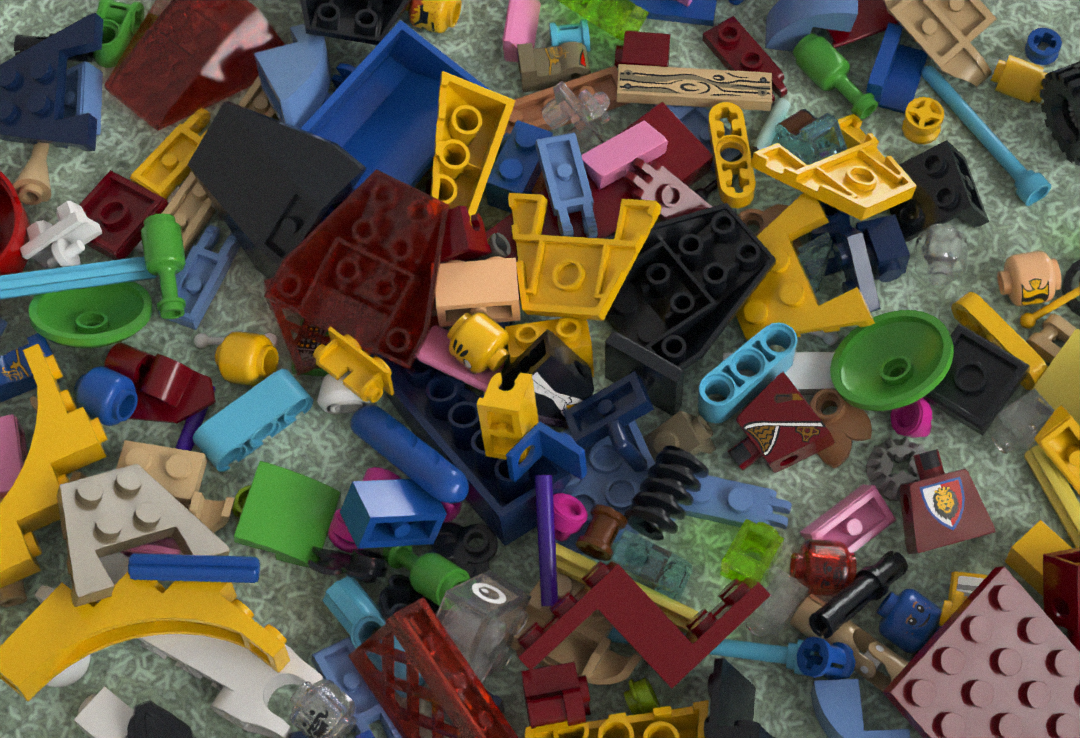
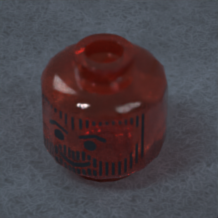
M807 539L801 545L799 553L793 552L791 555L790 576L793 579H797L800 590L805 594L835 596L856 578V556L853 552H849L847 545L841 541Z

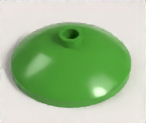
M133 281L38 294L30 302L28 311L31 326L47 340L66 347L93 349L113 345L135 335L148 323L152 316L153 308L152 299L148 291Z
M898 310L873 317L875 324L866 327L857 326L837 347L830 367L831 380L836 391L848 404L870 411L898 409L922 399L946 376L954 356L953 341L946 326L935 316L916 310Z

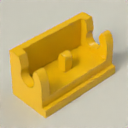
M520 372L514 381L515 386L509 391H502L499 389L500 385H502L501 373H496L490 379L484 397H479L477 410L486 456L507 460L506 454L539 422L532 374ZM530 446L523 451L519 462H523L527 457Z

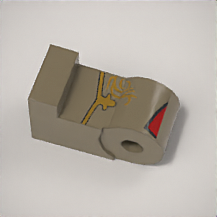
M566 42L555 47L533 49L532 43L517 44L518 65L523 92L544 90L591 74L587 49L582 43Z

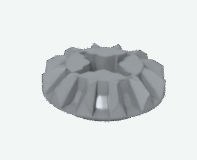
M906 436L903 439L895 440L889 437L880 445H875L869 455L866 466L867 476L871 485H875L882 496L901 501L900 485L920 480L913 455L926 452L923 444L917 445L910 442ZM910 457L907 469L910 474L902 471L890 478L894 467L892 461L901 463Z

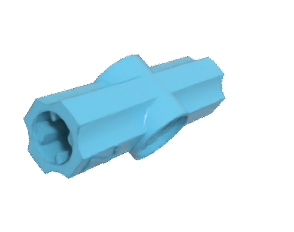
M346 576L336 581L325 591L326 594L322 601L350 634L354 647L368 656L400 697L406 698L428 682L432 671L404 639L402 633L392 628L382 617L379 607L354 577ZM381 626L382 639L379 644L373 647L371 634L376 627Z

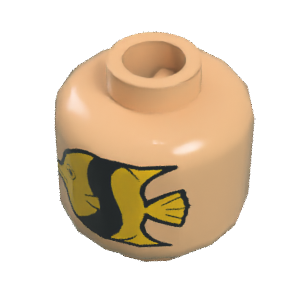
M1033 251L1008 257L1004 265V271H999L997 275L1000 293L1008 295L1011 302L1016 306L1033 305L1052 300L1055 291L1060 290L1062 282L1057 260L1055 258L1050 259L1044 251Z

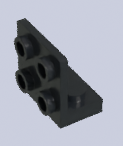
M947 140L899 164L917 186L912 199L889 208L891 215H896L905 242L954 218L958 220L963 218L974 228L989 222L965 156Z
M725 658L714 660V670L708 678V692L711 704L710 715L706 717L704 722L705 738H775L761 727L760 723L753 721L755 686Z

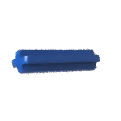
M134 553L129 558L128 573L133 580L258 582L260 576V562L257 557Z

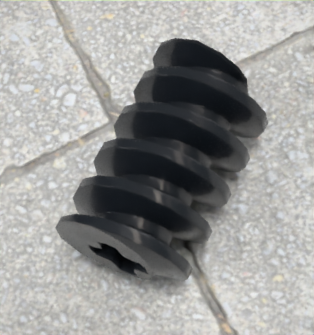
M672 445L665 446L657 454L656 464L649 468L648 478L642 481L640 492L635 494L632 499L633 506L626 509L624 513L628 521L627 523L634 530L645 537L657 541L664 539L662 532L675 534L678 531V526L670 519L682 520L685 518L686 512L678 503L685 506L692 505L694 499L686 490L692 492L700 491L701 483L695 477L705 478L709 474L708 468L694 455Z

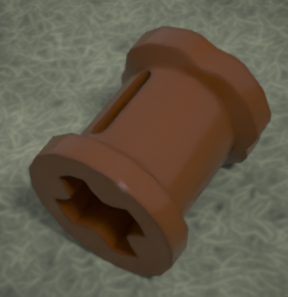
M596 504L591 509L592 519L584 536H579L575 545L587 556L600 561H610L613 555L611 549L619 530L625 528L628 521L622 513L613 508Z

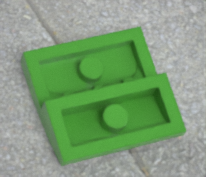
M259 461L234 534V542L274 553L276 560L309 568V559L313 562H317L320 559L319 556L313 553L312 548L313 546L324 547L341 492L303 474Z

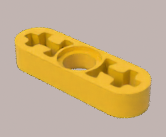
M722 102L712 107L708 118V132L712 155L714 156L713 162L718 192L724 204L727 203L731 208H743L752 202L756 185L754 170L750 166L752 159L744 114L739 106L730 102ZM722 118H728V122L731 123L730 135L724 136V124L720 121ZM734 148L741 152L742 157L737 161L730 162L723 159L720 154L725 149ZM738 174L739 186L743 189V192L735 193V189L732 187V175Z
M968 292L953 303L951 307L952 313L962 326L1030 365V371L1021 382V385L1026 390H1032L1048 368L1041 356L978 294Z

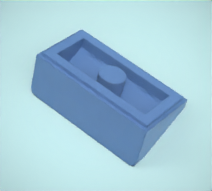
M84 61L66 70L63 118L90 113L97 119L96 135H100L103 72Z

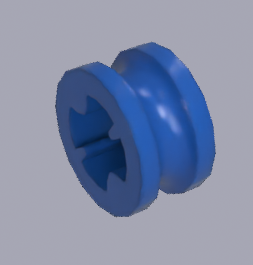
M1049 28L1033 30L1029 34L1025 46L1026 56L1030 61L1039 65H1048L1058 58L1061 49V37L1057 32ZM1042 42L1049 44L1045 51L1038 49Z

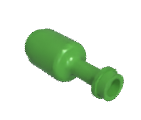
M811 33L799 41L793 50L796 64L821 90L830 91L836 88L853 105L851 112L856 116L858 115L861 119L869 117L876 110L878 102L874 99V95L872 93L864 95L847 78L850 72L849 62L824 37H818L816 34Z
M164 213L151 215L144 220V227L141 229L145 267L150 274L159 276L162 300L157 303L160 316L164 319L180 318L185 314L184 308L186 307L185 300L178 297L175 274L184 269L186 264L181 226L176 223L173 215Z
M412 546L383 548L382 554L386 557L387 564L395 569L404 567L409 570L411 586L441 608L461 609L471 600L473 596L472 585L474 584L468 572L440 554L430 552L419 557L412 553Z

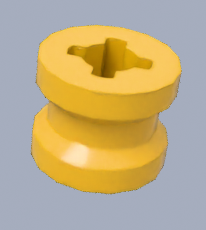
M919 97L909 102L902 123L904 136L909 141L922 145L936 140L944 120L942 105L930 97Z

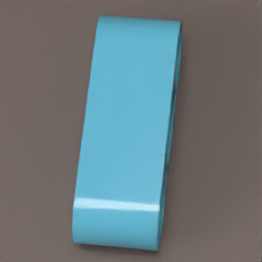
M780 322L771 323L705 375L700 381L697 407L701 417L711 423H723L759 395L781 372H787L793 365L797 345V335L793 328ZM771 345H779L786 350L776 352L769 347ZM748 369L755 372L756 375L747 377L741 375L739 371ZM720 394L726 399L716 402L710 400L708 396Z
M287 369L278 370L204 422L194 433L193 442L205 453L208 460L219 472L227 471L230 469L229 464L234 460L241 461L263 445L262 440L267 436L274 437L296 421L295 416L300 412L307 413L313 405V398Z

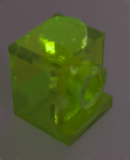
M745 519L722 559L720 575L731 581L736 578L739 581L749 578L763 585L782 551L784 538L779 536L778 531L764 522L754 523ZM750 552L757 553L761 560L757 561L747 554Z

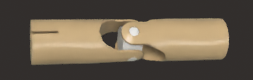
M811 593L795 612L790 625L807 638L819 637L812 631L809 625V617L819 608H822L826 602ZM851 620L844 623L831 637L827 639L824 638V635L819 637L825 639L830 645L834 642H840L850 646L856 661L854 671L882 692L909 663L900 655L878 642ZM882 664L885 665L890 676H885L878 671Z

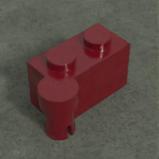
M575 662L536 668L531 671H521L526 710L531 729L567 722L568 726L586 723V716L591 715L589 688L586 675L577 676Z

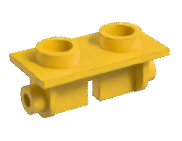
M330 326L328 332L331 342L326 346L320 344L314 350L313 357L316 359V364L336 380H339L347 371H350L351 373L342 380L343 385L365 402H377L382 397L383 390L392 396L394 394L391 380L392 371L386 362L378 356L370 357L362 350L360 344L349 334L343 336Z

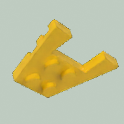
M855 114L831 122L827 133L829 137L847 150L807 165L779 143L754 152L750 166L861 221L912 199L917 187L892 156H886L885 158L877 149L879 141L872 133L865 135L860 129L862 121Z
M804 192L756 236L775 257L776 264L736 314L747 341L766 326L778 322L792 327L797 337H801L803 333L822 330L828 333L840 331L841 327L854 325L866 327L875 324L863 295L857 287L819 305L792 241L829 223V220L820 200Z
M509 193L508 202L509 207L512 209L514 225H511L513 239L516 241L518 254L516 267L522 310L527 315L604 321L661 212V205L657 201L622 199L614 239L541 235L548 200L541 194Z

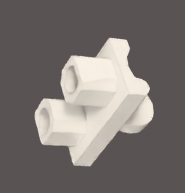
M66 201L57 207L58 223L52 225L42 220L36 221L26 228L29 242L20 247L23 258L27 260L29 258L35 259L44 268L50 267L51 269L58 268L59 266L68 267L81 264L78 254L85 250V244L101 235L102 230L99 223L87 218L80 205L72 201Z

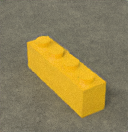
M445 71L441 72L428 218L461 205L467 207L471 223V215L477 212L516 100Z

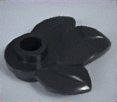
M444 522L434 544H429L433 549L428 553L440 554L467 571L473 584H485L490 577L489 561L493 559L497 552L498 541L496 535L486 525L471 524L463 527L453 522ZM474 538H481L484 541L483 545L479 548L470 547L469 542Z
M313 546V553L322 560L317 562L308 560L309 568L325 575L346 574L357 580L370 583L376 582L377 577H385L388 570L384 566L385 556L365 549H353L352 555L340 551Z

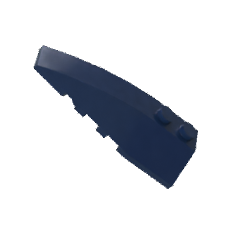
M399 339L369 355L372 358L374 356L380 357L390 367L394 394L391 396L384 391L411 431L465 474L469 484V492L465 500L504 546L537 527L535 476L552 475L553 494L563 492L571 480V473L546 457L541 456L516 482L510 480L507 460L488 457L485 454L477 410V401L479 397H484L483 394L478 396L465 387V382L452 376L449 377L440 370L419 361L417 358L419 352Z

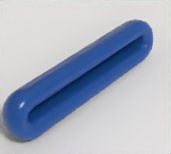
M365 405L353 414L350 421L351 430L438 501L450 504L464 501L469 492V484L465 474L389 413L376 405Z

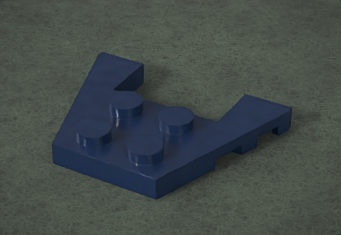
M97 13L87 15L0 64L1 140L27 144L41 142L53 144L58 148L68 149V146L79 147L83 151H95L97 119L90 113L63 118L67 58L102 50L104 20Z

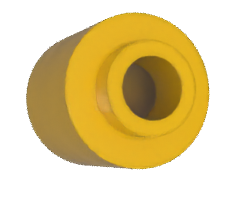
M1009 55L1007 61L999 59L990 81L997 83L995 88L997 92L1026 103H1030L1031 100L1040 103L1042 100L1040 90L1044 89L1041 81L1045 78L1047 72L1043 71L1044 67Z

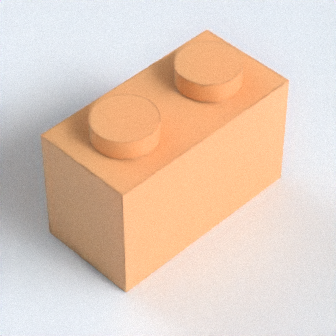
M495 256L479 261L464 262L462 260H450L446 263L434 264L435 297L439 327L453 326L465 313L473 315L478 312L487 314L496 323L521 321L516 258Z

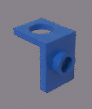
M541 421L506 454L509 478L514 482L541 456L546 457L580 480L587 475L585 450L577 445L568 434L564 432L558 433ZM530 446L527 457L518 464L521 454Z

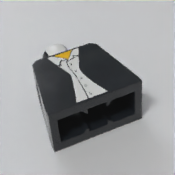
M548 329L501 373L502 385L499 387L502 391H509L515 386L514 381L520 372L532 374L538 421L551 427L560 426L566 420L563 412L592 396L594 392L589 365Z

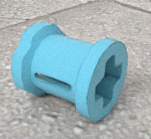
M587 19L580 20V23L558 26L555 22L549 23L551 47L559 46L566 42H579L586 46L587 52H590Z

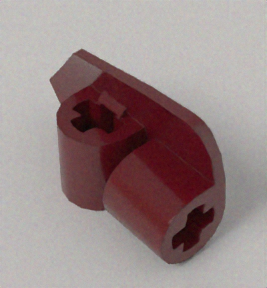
M121 342L115 344L107 354L104 367L130 378L135 385L138 403L129 419L177 424L216 403L212 379L178 361L158 353L154 356Z

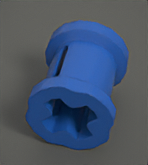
M810 637L804 640L797 652V665L804 675L814 678L824 676L827 680L848 679L853 673L856 664L853 650L850 646L840 642H834L830 645L825 639L819 637ZM810 652H819L820 656L810 655ZM832 663L841 664L842 667H833Z

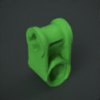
M100 0L97 14L104 20L102 50L92 52L98 65L112 68L123 63L144 21L145 11L142 3L133 2L132 4H126L114 0Z

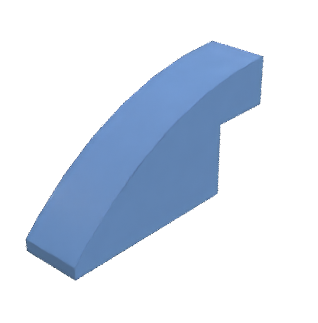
M304 24L290 27L293 43L254 53L261 87L281 122L299 129L319 109L327 95L331 81V68L325 37L307 34Z

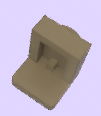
M681 410L643 438L654 461L657 454L668 445L679 447L694 456L699 452L711 454L716 450L710 438L713 436V431L707 421L700 415L695 416Z

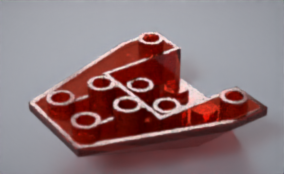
M156 0L104 84V87L109 93L159 131L194 114L200 108H206L252 86L259 76L254 53L284 46L285 44L260 10L247 0Z
M376 169L283 259L264 297L328 332V328L331 326L343 336L349 334L360 344L363 351L410 370L429 334L450 206Z

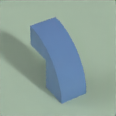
M779 0L766 17L765 48L793 51L799 41L810 34L813 27L850 32L858 15V0Z
M859 679L816 680L813 682L811 690L812 705L819 724L828 738H910L909 729L864 731Z

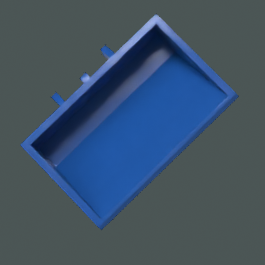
M400 20L357 67L340 63L336 67L340 75L334 74L331 78L336 90L332 95L327 92L321 107L300 129L341 146L366 167L356 186L396 193L397 208L433 166L441 72L445 71L486 89L489 88ZM346 200L336 203L351 208ZM370 201L364 207L368 214L382 218V202Z

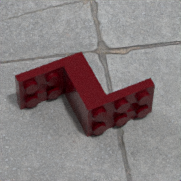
M599 561L582 577L586 585L574 596L567 591L549 608L553 616L542 626L534 622L517 638L520 647L516 650L518 658L531 671L598 609L672 689L768 599L771 594L758 581L749 578L739 581L736 578L718 594L722 601L709 612L705 608L702 609L686 624L689 632L684 635L618 563L611 561L606 565Z

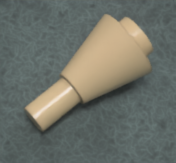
M38 142L34 144L31 158L13 184L19 199L25 204L37 205L41 202H47L51 198L48 164L46 162L49 143Z

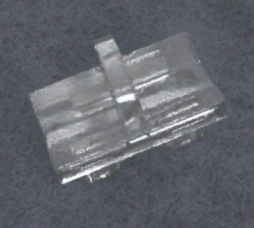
M563 81L554 86L555 97L541 109L545 122L552 129L556 130L570 120L575 126L565 134L575 132L581 153L592 146L595 148L606 142L602 137L604 128L596 120L598 119L602 124H605L611 118L606 112L610 105V98L605 92H598L592 95L585 89L579 94V100Z

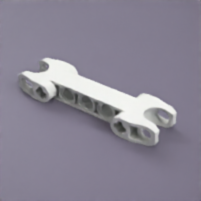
M120 552L99 558L114 585L128 572L129 557ZM41 585L35 597L41 604L55 589ZM164 634L137 638L142 641L140 646L163 659H166L168 656L177 661L175 666L200 680L203 676L211 680V686L220 692L210 707L219 716L247 732L261 734L270 738H289V733H292L290 726L268 709L269 699L277 688L295 684L319 694L325 685L323 676L304 662L286 644L290 661L277 673L247 648L225 640L188 634Z

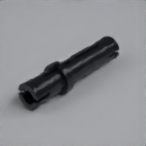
M890 550L874 565L866 566L858 571L855 580L842 589L822 608H819L810 615L809 625L812 631L819 637L824 635V638L827 639L844 623L860 612L869 602L879 600L888 592V587L908 571V564L904 556L899 552L893 553Z

